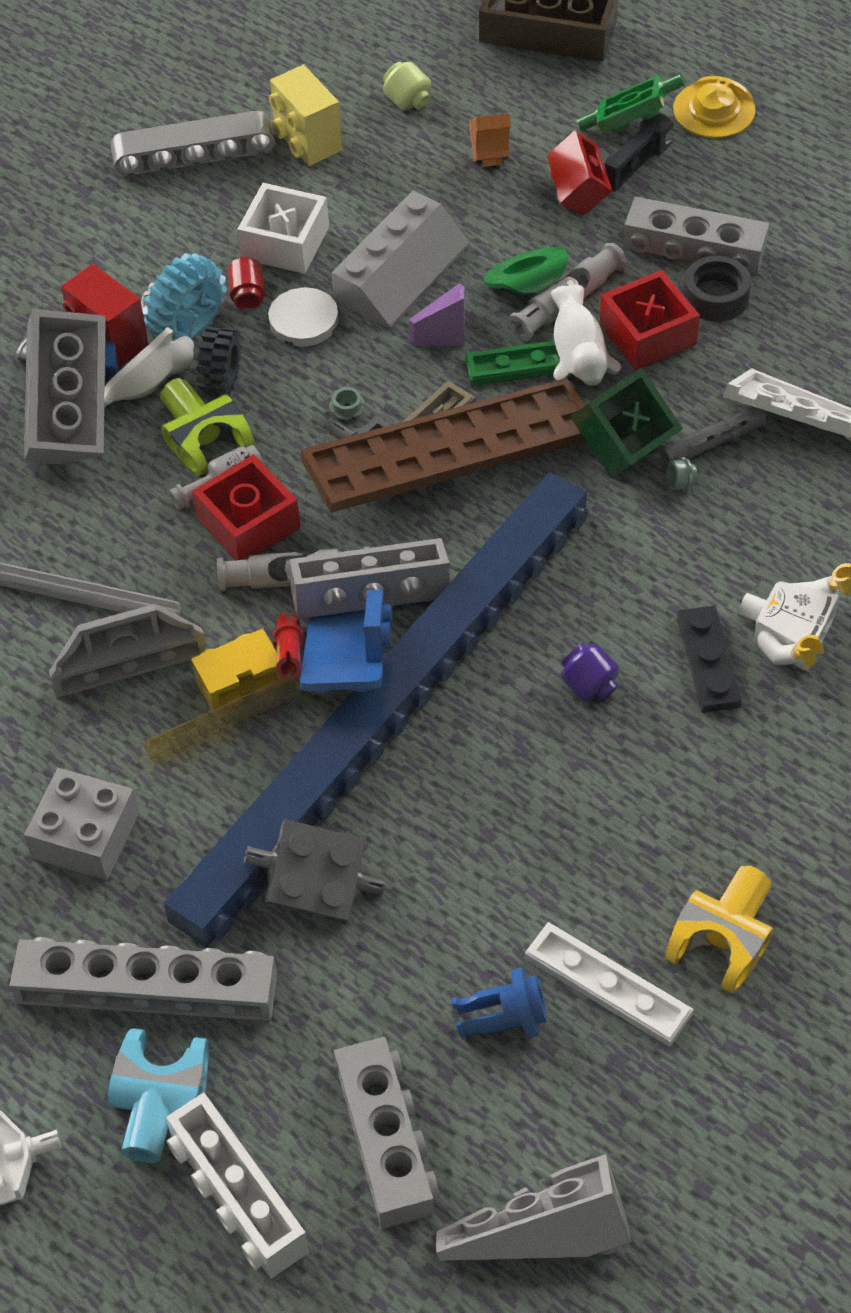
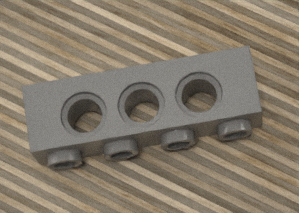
M635 196L624 224L623 248L632 249L638 253L647 252L666 256L673 260L682 259L692 262L709 256H727L739 261L747 268L749 273L758 275L767 246L770 223Z
M442 538L289 559L291 593L297 619L365 610L367 591L383 590L384 605L391 604V606L431 601L435 600L450 583L449 560Z
M385 1036L334 1050L337 1073L381 1229L434 1215L433 1199L440 1198L439 1189L433 1170L425 1172L421 1160L422 1157L428 1156L421 1129L413 1131L409 1117L415 1116V1109L409 1089L404 1091L400 1089L398 1077L404 1076L398 1051H389ZM373 1086H381L386 1089L383 1094L377 1096L366 1093ZM387 1125L398 1129L391 1136H382L377 1133L381 1127ZM396 1166H404L411 1170L409 1174L399 1178L393 1177L388 1173Z

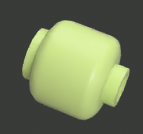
M412 62L395 63L387 70L383 77V82H385L384 94L403 111L413 107L419 110L428 103L431 97L429 94L431 80Z

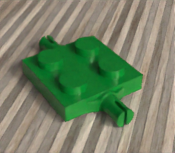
M679 73L663 80L661 74L607 97L600 101V106L594 112L577 118L578 126L582 132L598 125L602 134L609 131L617 133L626 129L630 122L641 117L643 120L650 119L659 114L661 108H664V98L668 93L686 86L684 78Z

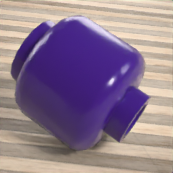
M581 643L561 662V665L564 667L561 679L582 701L588 702L598 697L602 702L619 686L614 680L619 674L620 667L598 644L586 646L584 643Z

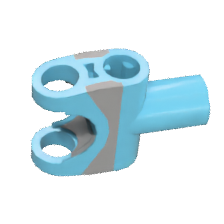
M132 1028L128 1031L115 1060L108 1090V1105L112 1108L132 1110L121 1150L123 1156L133 1161L155 1163L160 1161L168 1130L166 1117L203 1092L205 1093L209 1058L208 1040L195 1037L190 1048L186 1049L183 1057L176 1063L169 1066H157L148 1062L143 1056L146 1046L145 1030Z

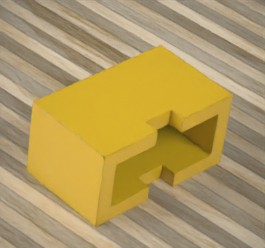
M263 629L251 634L241 635L230 643L215 649L205 650L199 656L191 658L195 681L214 714L243 702L241 695L252 690L255 691L256 695H260L285 684V680L279 678L276 673L277 652Z

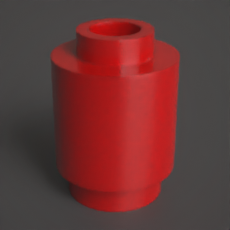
M241 257L234 260L228 266L230 298L239 309L258 308L265 296L262 265L259 261L250 257Z

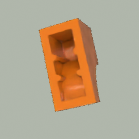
M510 113L475 117L469 121L474 162L482 161V167L502 165V158L510 157Z

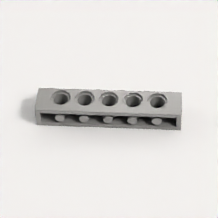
M37 937L33 940L19 939L9 986L16 1004L271 1021L277 970L274 956H267L258 951L234 954L224 953L214 948H207L202 951H189L170 945L161 946L158 949L143 948L132 943H120L117 946L98 945L89 940L67 943L56 942L46 937ZM60 968H69L63 974L53 975ZM101 971H111V973L105 977H95L96 974H98ZM143 974H154L148 980H137V978ZM187 976L197 977L190 983L179 982ZM229 979L239 980L233 986L222 985L223 982Z

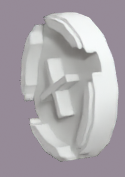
M306 287L291 289L280 294L272 302L268 312L270 328L276 338L284 343L285 340L293 342V346L300 347L316 345L327 340L333 334L332 330L337 327L339 322L337 305L331 296L319 289Z

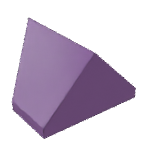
M459 283L409 319V339L411 344L414 346H464L465 286Z

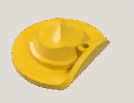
M708 76L699 79L677 95L673 105V113L676 121L686 131L700 137L718 139L737 135L747 129L755 116V104L749 90L740 83L721 76Z

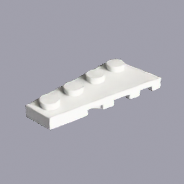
M754 369L748 370L727 384L723 396L725 398L844 435L845 438L851 441V408Z

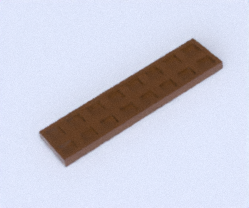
M564 378L301 450V461L330 513L585 442V438L570 417L584 407L585 404L569 380Z

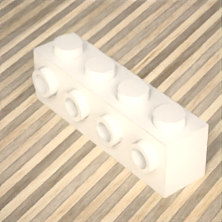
M204 1092L166 1117L171 1138L166 1142L171 1152L180 1164L186 1160L195 1171L191 1175L195 1186L205 1199L210 1195L213 1196L220 1208L215 1210L219 1220L230 1234L237 1230L245 1242L241 1249L255 1270L262 1266L270 1279H272L309 1253L305 1231Z

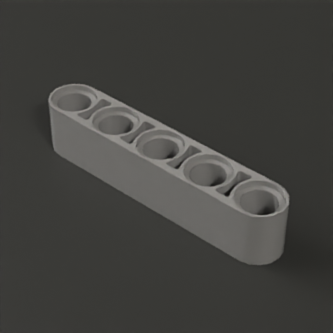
M249 111L127 131L115 135L110 141L115 171L123 177L127 176L128 173L136 175L160 171V168L164 167L172 169L190 166L194 162L202 164L220 161L230 156L238 158L256 155L260 151L268 153L275 145L269 117L262 111Z

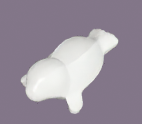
M574 284L553 289L551 296L559 309L554 327V340L560 357V363L553 373L555 380L564 379L573 374L586 385L594 386L602 381L606 372L613 375L617 374L621 368L620 363L608 354L599 323L591 312L583 306V286Z
M167 327L105 385L104 408L113 401L145 397L161 387L171 375L184 372L189 368L194 357V343L191 338L182 336L172 340L173 330Z

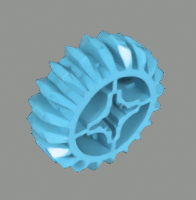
M185 253L181 259L175 257L171 266L165 265L160 276L156 275V282L153 286L149 287V296L144 298V302L147 305L143 309L145 326L148 327V331L152 336L156 338L168 327L173 330L172 340L182 336H188L192 339L205 330L209 324H212L215 315L220 314L218 311L219 306L225 301L222 295L227 290L224 286L226 277L222 275V270L214 262L196 253L193 255Z

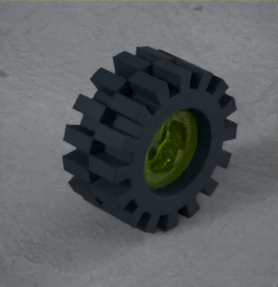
M214 326L205 328V332L202 334V341L199 344L200 353L197 355L199 363L196 366V372H198L196 378L197 382H199L198 388L200 390L231 394V390L234 388V381H236L237 373H239L240 369L238 366L239 361H241V336L238 330Z

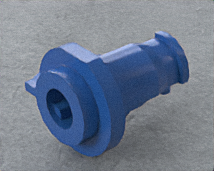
M524 967L512 969L511 984L478 991L470 997L459 999V997L452 998L453 1009L457 1010L458 1015L502 1005L503 1012L456 1023L461 1040L468 1039V1035L476 1033L490 1034L523 1026L527 1037L532 1038L540 1036L539 1024L548 1022L540 978L538 979L536 975L528 977Z

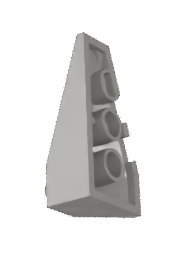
M605 1154L575 1164L550 1175L554 1185L539 1193H530L526 1187L513 1193L514 1199L509 1201L505 1210L497 1213L495 1208L486 1207L437 1231L436 1253L439 1261L588 1257L597 1253L607 1255L618 1251L624 1244L630 1243L631 1238L627 1218L607 1155Z

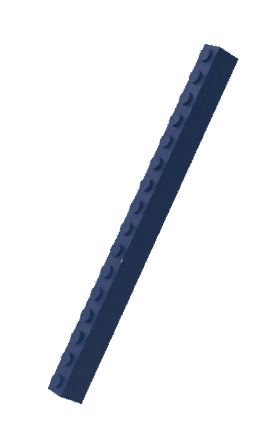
M551 472L542 479L384 656L382 685L367 692L353 691L165 900L163 904L167 920L170 924L206 948L215 938L221 939L228 933L233 923V917L242 907L247 909L255 902L260 886L268 878L267 868L244 864L247 847L251 846L252 848L271 852L278 842L281 824L285 819L314 826L319 819L325 820L330 816L335 808L336 799L344 790L349 792L356 786L363 768L369 762L374 764L378 761L385 749V743L393 734L398 736L404 731L411 713L417 707L422 709L429 702L433 688L440 680L445 682L451 677L459 658L463 654L469 655L473 652L480 634L486 628L490 630L497 624L501 616V610L507 603L513 604L519 599L524 584L530 577L533 579L537 578L542 572L549 555L552 552L557 554L561 551L569 532L573 528L579 529L584 524L588 516L586 491Z

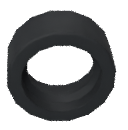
M727 256L704 257L692 263L686 271L683 295L698 312L699 318L717 322L731 320L742 314L748 306L751 276L747 268L737 260ZM721 280L732 284L738 291L731 295L719 297L703 293L696 286L705 281Z

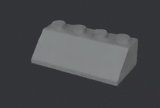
M412 191L331 273L334 301L391 329L468 248L470 242L441 203L416 191Z
M32 309L27 324L24 462L67 464L103 456L106 316Z

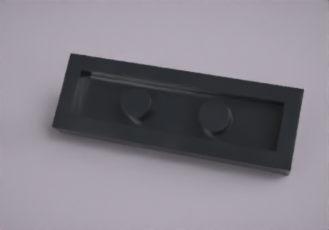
M716 605L678 610L677 621L701 712L707 713L741 708L742 699Z

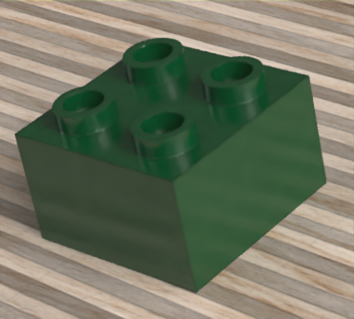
M642 367L570 416L611 478L683 429Z

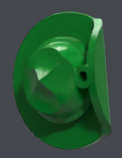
M548 247L525 252L497 264L484 275L483 279L485 285L489 288H506L520 295L535 294L550 287L562 276L567 267L568 254L564 248Z

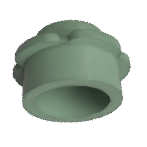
M340 388L333 394L329 409L340 420L347 421L353 417L358 418L364 412V399L354 388Z
M680 457L678 460L668 463L666 481L669 489L682 490L684 494L691 489V486L696 484L697 469L694 464H691L689 459Z

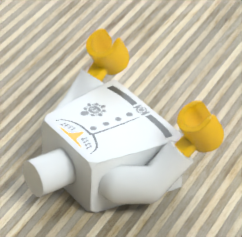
M842 564L833 571L832 576L813 582L791 584L778 582L775 584L767 600L746 593L739 609V615L756 621L753 642L758 644L759 648L774 665L794 664L808 671L817 661L815 658L816 654H823L825 652L822 642L836 615L839 589L842 594L851 595V564Z

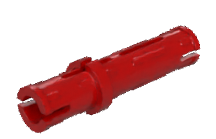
M286 612L278 616L276 619V629L273 632V638H277L273 639V644L277 649L276 673L279 678L286 681L287 673H291V680H295L302 671L300 649L303 646L304 634L300 628V619H297V615L290 612V619H286Z

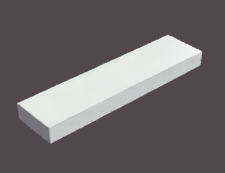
M549 922L525 952L524 959L669 1047L693 1015L691 1007Z

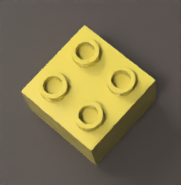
M305 65L270 79L271 95H269V103L273 109L274 120L271 122L272 129L278 139H285L296 158L301 157L310 166L343 151L339 101Z

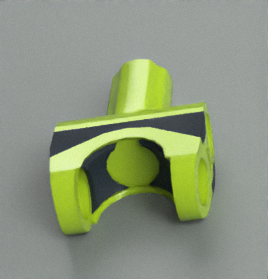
M180 378L168 382L161 391L160 398L175 417V420L161 426L163 437L180 462L195 476L199 477L208 472L207 462L202 453L206 444L212 441H227L237 444L239 447L255 446L247 421L228 395L225 394L205 404L187 380Z

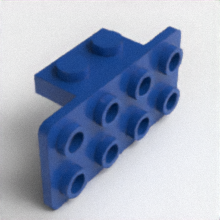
M383 590L367 591L365 610L309 618L300 677L302 690L312 691L317 694L352 689L356 692H367L382 685L384 651L386 646H391L390 628H392L391 604L384 605Z

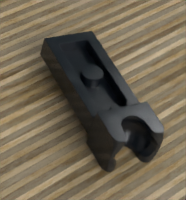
M659 113L650 119L642 120L639 131L634 136H630L618 152L607 158L604 166L612 191L616 192L652 155L660 156L673 143L671 139H665L668 132L674 126L672 119Z

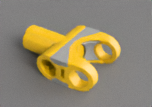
M740 866L720 901L696 890L679 915L667 946L665 960L677 964L685 951L691 950L694 947L710 946L713 944L722 949V953L726 956L729 964L721 988L730 993H735L756 967L774 931V928L754 919V916L772 888L771 880L764 872L757 868Z

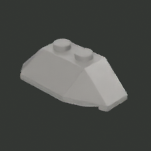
M157 604L78 625L49 670L56 698L191 660V658L199 656L207 650L204 633L201 627Z

